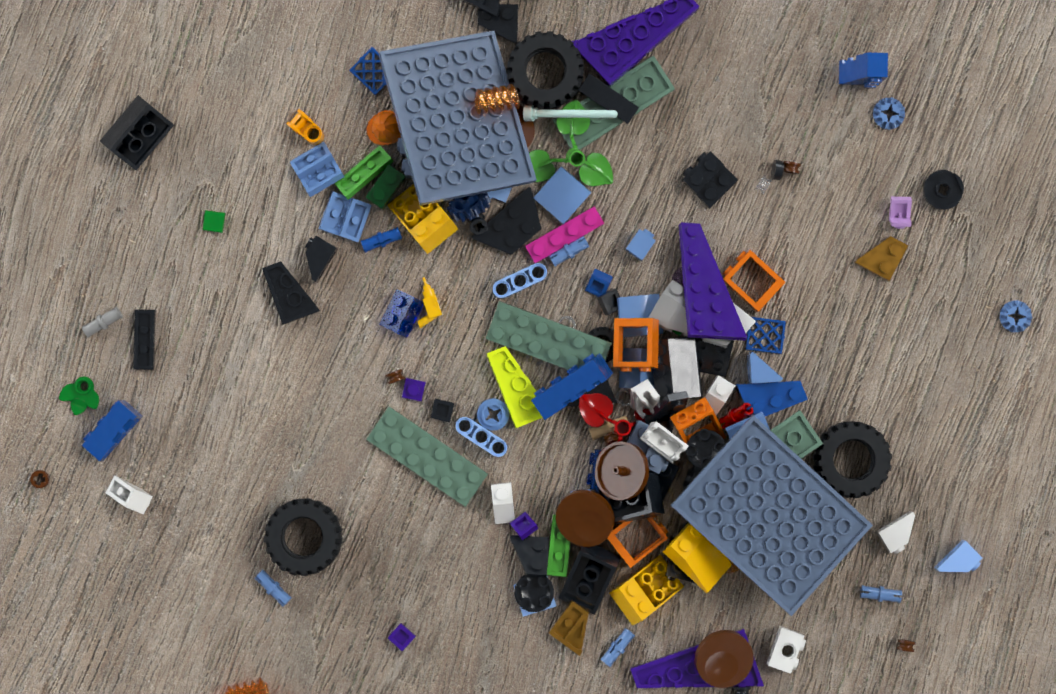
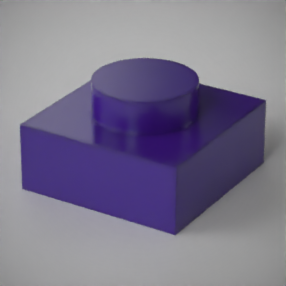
M406 378L402 398L422 402L426 382Z
M526 511L510 523L513 530L522 540L538 529V526Z
M400 623L389 635L388 639L403 651L416 635Z

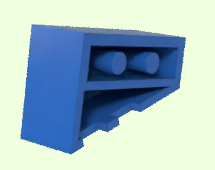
M867 52L857 55L856 60L850 57L848 60L839 61V84L864 85V88L872 89L879 86L888 77V53Z
M801 381L735 384L742 404H751L746 410L753 407V413L748 418L760 412H763L764 416H768L808 400Z
M118 400L110 408L109 413L96 424L98 426L93 432L90 431L83 438L85 442L82 446L98 461H104L143 416L126 400Z

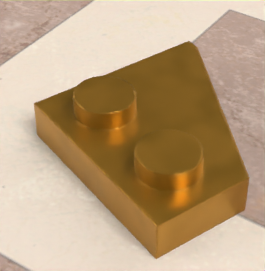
M890 236L857 259L855 264L890 281L908 245Z
M572 600L548 633L580 656L582 654L589 612Z

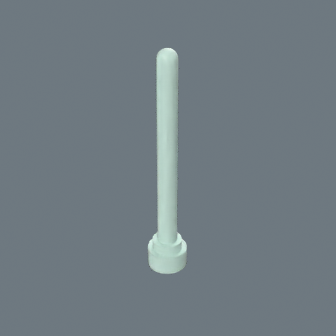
M525 105L523 109L524 121H534L538 117L616 118L618 115L615 110L538 109L534 105Z

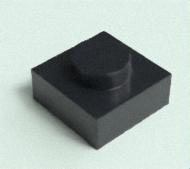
M616 288L597 297L605 315H610L618 310L617 298H620V295Z
M435 398L430 418L450 423L455 403Z

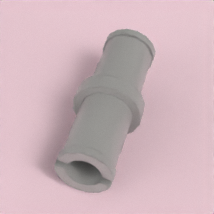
M114 307V309L103 315L99 314L90 323L83 325L82 330L89 338L102 329L106 330L108 325L123 318V315L118 307Z

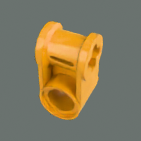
M298 109L296 116L286 124L310 144L319 145L324 140L323 131L310 117ZM317 130L319 131L318 138L310 139V132Z

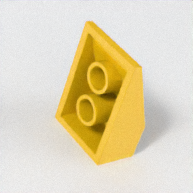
M690 523L686 524L663 550V553L706 594L732 565L728 558Z

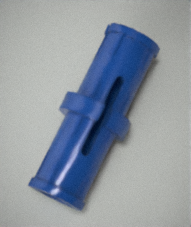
M396 227L387 232H378L373 237L361 240V244L366 253L381 246L382 248L386 247V244L400 240L402 236L399 228Z

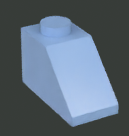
M961 540L934 568L939 572H969L970 570L973 572L980 566L981 563L979 561L982 557L967 541Z

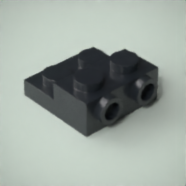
M711 151L708 154L703 152L696 160L699 163L694 168L688 167L682 174L684 176L682 182L709 209L738 181Z

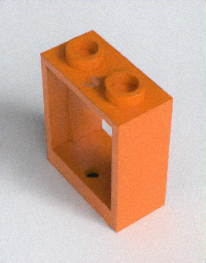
M751 250L747 253L743 251L736 258L738 263L734 267L730 265L722 273L725 276L723 280L754 311L759 312L786 282ZM749 258L775 280L756 302L730 279Z
M614 318L613 367L620 368V372H632V368H639V372H651V368H658L659 320L654 318ZM623 328H648L647 362H623Z
M705 397L670 417L680 439L686 444L690 437L701 429L712 430L723 439L726 438L714 410ZM709 416L711 423L688 436L685 435L684 429Z
M656 516L646 519L660 537L634 557L629 554L615 536L616 533L632 521L618 524L607 539L630 568L668 539L666 536L668 530L662 523L658 525L653 518Z

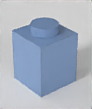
M639 229L625 250L642 261L656 240L653 239L655 235L646 229L643 231Z

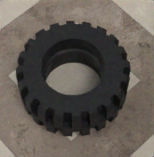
M539 31L535 32L534 35L524 37V40L519 41L515 45V49L511 51L507 64L508 80L514 95L525 105H534V107L540 109H557L561 105L570 102L573 96L577 94L583 80V60L578 48H575L574 43L570 39H565L564 35H556L552 31H547V33ZM539 53H552L563 63V79L554 88L539 89L532 85L527 77L526 69L528 62Z
M841 422L831 426L820 436L823 444L816 448L813 454L814 471L842 497L861 498L862 496L871 495L873 491L880 489L881 484L888 479V472L892 468V465H890L892 453L889 451L890 446L885 441L884 435L873 426L863 422ZM853 440L861 442L867 447L870 452L871 463L864 475L850 479L839 474L834 466L833 459L836 449L842 443Z
M299 498L289 501L277 508L270 516L268 524H266L264 542H266L267 554H270L272 562L276 563L279 569L287 571L289 574L308 576L319 573L328 567L340 552L343 530L338 521L339 518L332 512L329 506L324 505L321 501L312 500L311 498ZM298 518L311 519L321 528L323 536L321 546L311 555H297L288 548L285 542V532L288 525Z

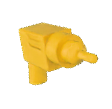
M425 277L422 278L424 282L422 294L427 315L417 321L419 328L442 315L435 291L427 284Z

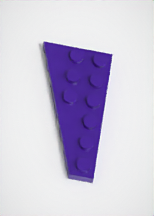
M666 0L663 4L653 8L650 7L642 13L629 16L606 26L605 29L595 33L592 32L586 37L572 42L575 48H578L582 58L611 87L699 10V5L694 0Z
M681 222L679 224L688 337L745 341L747 335L701 225L698 223Z
M744 628L735 631L748 641ZM699 644L630 668L637 688L714 686L706 683L696 670L695 653ZM755 658L747 677L734 686H764Z

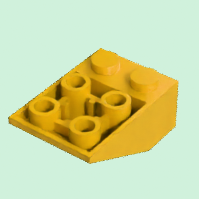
M414 184L387 205L427 254L458 230L457 226L437 202L420 206Z
M661 554L609 592L632 626L643 621L684 587L679 579L675 578V581L667 580L665 575L667 563Z

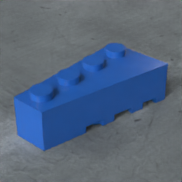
M592 353L583 359V365L580 367L574 365L566 371L568 375L563 378L558 376L550 382L552 384L550 387L545 389L543 386L534 392L535 397L531 401L544 420L566 407L568 403L577 400L586 391H591L600 382L603 383L613 374L600 353L596 356Z

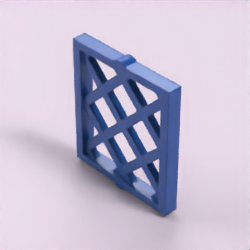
M371 47L349 71L376 96L387 84L383 69L375 70V63L381 62L380 60H375V54L379 57V53ZM372 53V60H365V57ZM362 63L363 70H355V67ZM365 63H372V70H365ZM375 72H382V79L375 80ZM356 73H363V80ZM365 73H372L373 80H365ZM366 82H373V89ZM375 82L383 83L379 89H375Z
M752 317L755 321L765 322L759 325L756 321L755 324L758 328L754 331H751L750 328L747 331L746 350L782 354L786 321ZM770 322H775L779 324L773 327ZM766 324H768L771 328V330L767 333H765L762 329V327ZM780 325L783 327L781 335L775 330ZM760 329L763 336L757 339L754 333ZM774 331L778 337L771 341L768 335ZM752 335L756 342L750 346L749 338ZM766 337L770 343L764 347L760 341ZM780 339L781 345L778 349L774 343ZM758 343L762 349L752 347ZM772 345L775 350H767V348Z

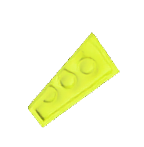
M506 346L487 353L488 361L515 428L543 418L531 401L535 397L534 392H536V389L523 373Z

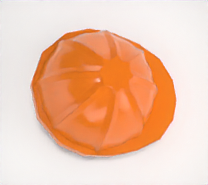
M381 111L368 122L367 135L373 143L390 145L396 143L398 138H401L394 111Z

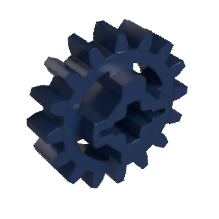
M487 192L456 198L448 203L447 210L451 219H455L456 222L460 219L462 222L466 219L471 221L479 217V213L486 212L485 208L490 207L489 203H491Z

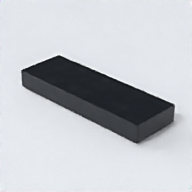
M591 74L587 76L578 89L579 92L605 110L617 111V118L627 125L639 109L638 106Z
M135 309L134 370H154L156 310Z

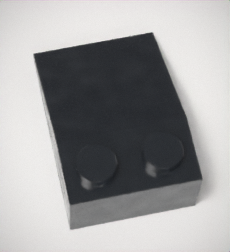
M649 473L647 484L642 492L635 498L626 501L610 499L600 491L598 486H595V492L604 497L612 507L615 519L614 524L665 514L658 474Z
M597 545L592 547L582 546L559 599L569 604L573 600L589 613L595 615L621 556Z

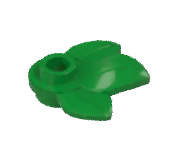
M85 376L79 377L73 384L64 386L59 395V400L70 401L74 415L83 413L87 407L97 409L100 401L99 395L94 390L93 381ZM82 383H86L88 385V388L86 390H82Z

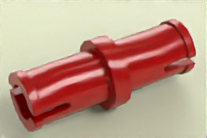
M744 403L738 408L731 409L726 416L721 417L719 423L725 422L721 426L722 429L726 430L725 428L751 415L753 407L746 410L751 404Z

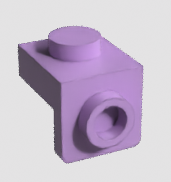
M891 196L889 211L891 226L898 229L911 227V197Z

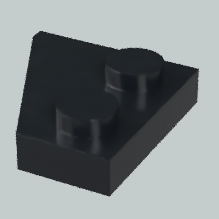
M510 535V542L515 548L516 555L523 566L526 577L547 578L549 537L528 536L522 540L518 535Z

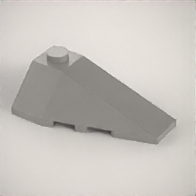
M672 280L660 296L648 318L658 319L659 327L670 332L672 330L679 331L688 337L684 286ZM701 338L704 342L724 348L732 341Z

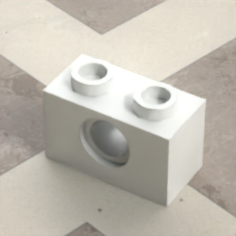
M779 626L766 664L791 674L792 669L796 670L799 659L797 655L799 651L804 649L806 643L804 635ZM790 645L792 647L791 654L783 655V647Z

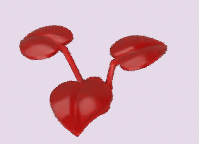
M599 393L583 394L579 399V410L583 420L592 427L602 426L605 420L614 425V433L618 436L617 442L621 441L623 436L628 435L631 427L635 426L637 422L629 423V421L624 419L617 422L608 418L613 412V404L606 395ZM643 409V413H645V415L652 414L649 409ZM635 410V418L645 423V420Z

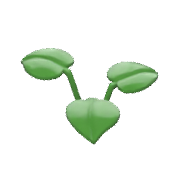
M573 100L561 110L586 109L578 100ZM557 118L556 124L559 132L562 134L570 133L573 148L567 151L566 158L550 159L549 154L540 149L529 152L537 179L536 182L546 181L554 175L555 167L552 162H569L575 167L581 166L579 168V176L586 185L599 186L613 183L612 168L605 156L593 152L585 160L583 152L577 149L578 146L576 145L573 133L581 135L586 132L590 125V118Z

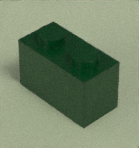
M388 165L366 195V198L384 210L406 177Z

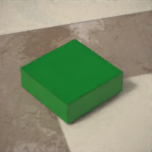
M205 210L203 230L223 233L226 213Z

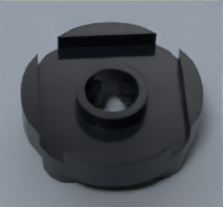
M948 170L933 172L923 183V196L926 202L937 210H948L955 207L960 202L964 192L961 178ZM941 184L949 189L946 191L947 195L945 196L938 192Z

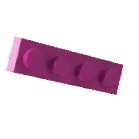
M594 206L525 247L536 264L562 249L565 244L569 245L602 226L604 222Z

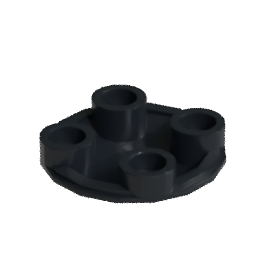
M701 429L692 435L687 442L688 448L685 451L688 460L697 468L704 469L725 445L724 439L712 430Z
M525 574L516 583L514 595L516 602L522 609L528 612H539L551 605L554 597V588L548 577H526Z

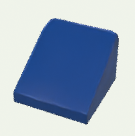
M594 269L585 291L595 296H600L607 291L613 277L598 269Z

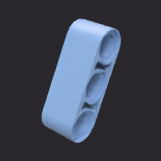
M541 263L533 264L495 282L493 293L497 298H507L543 281L547 276V269ZM534 268H542L544 275L541 278H535L532 274ZM517 276H523L526 279V283L521 287L514 283V279ZM499 284H504L508 290L506 294L499 295L496 292V287Z
M462 417L457 420L456 430L458 433L493 456L501 457L506 453L507 444L503 439L471 418ZM462 420L470 422V429L466 432L461 431L459 428ZM479 431H484L487 434V440L483 443L478 442L476 439V434ZM501 442L504 445V451L502 453H495L493 451L494 443Z

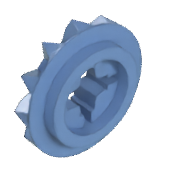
M893 97L883 98L875 105L873 118L881 128L895 129L902 124L905 118V107H903L899 100ZM891 105L892 112L897 115L891 116L888 122L887 115L882 112L887 111Z
M1015 300L1006 303L1002 307L1000 322L1006 330L1021 332L1030 326L1032 314L1031 309L1026 303ZM1017 310L1018 314L1024 316V318L1018 319L1015 325V319L1008 315L1015 314Z
M494 398L485 400L478 408V421L488 430L503 428L509 419V411L506 404ZM488 407L493 411L501 409L497 414L499 422L494 418L486 420L490 414Z

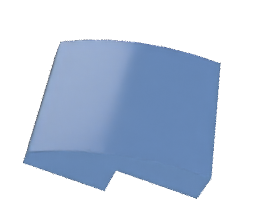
M325 142L320 143L290 161L310 197L345 177Z
M561 166L535 195L534 199L564 224L592 192Z
M331 191L318 229L358 243L372 205L354 198L348 200L344 195Z
M659 294L617 298L619 318H648L660 298ZM659 327V334H663L661 327ZM623 328V338L644 336L648 333V328Z

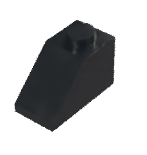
M315 236L314 239L312 237L309 239L305 248H307L306 257L312 280L318 283L338 248Z

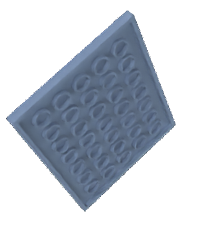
M494 31L379 52L378 55L420 206L536 182L537 179Z
M754 415L742 425L670 505L790 616L798 610L873 526Z

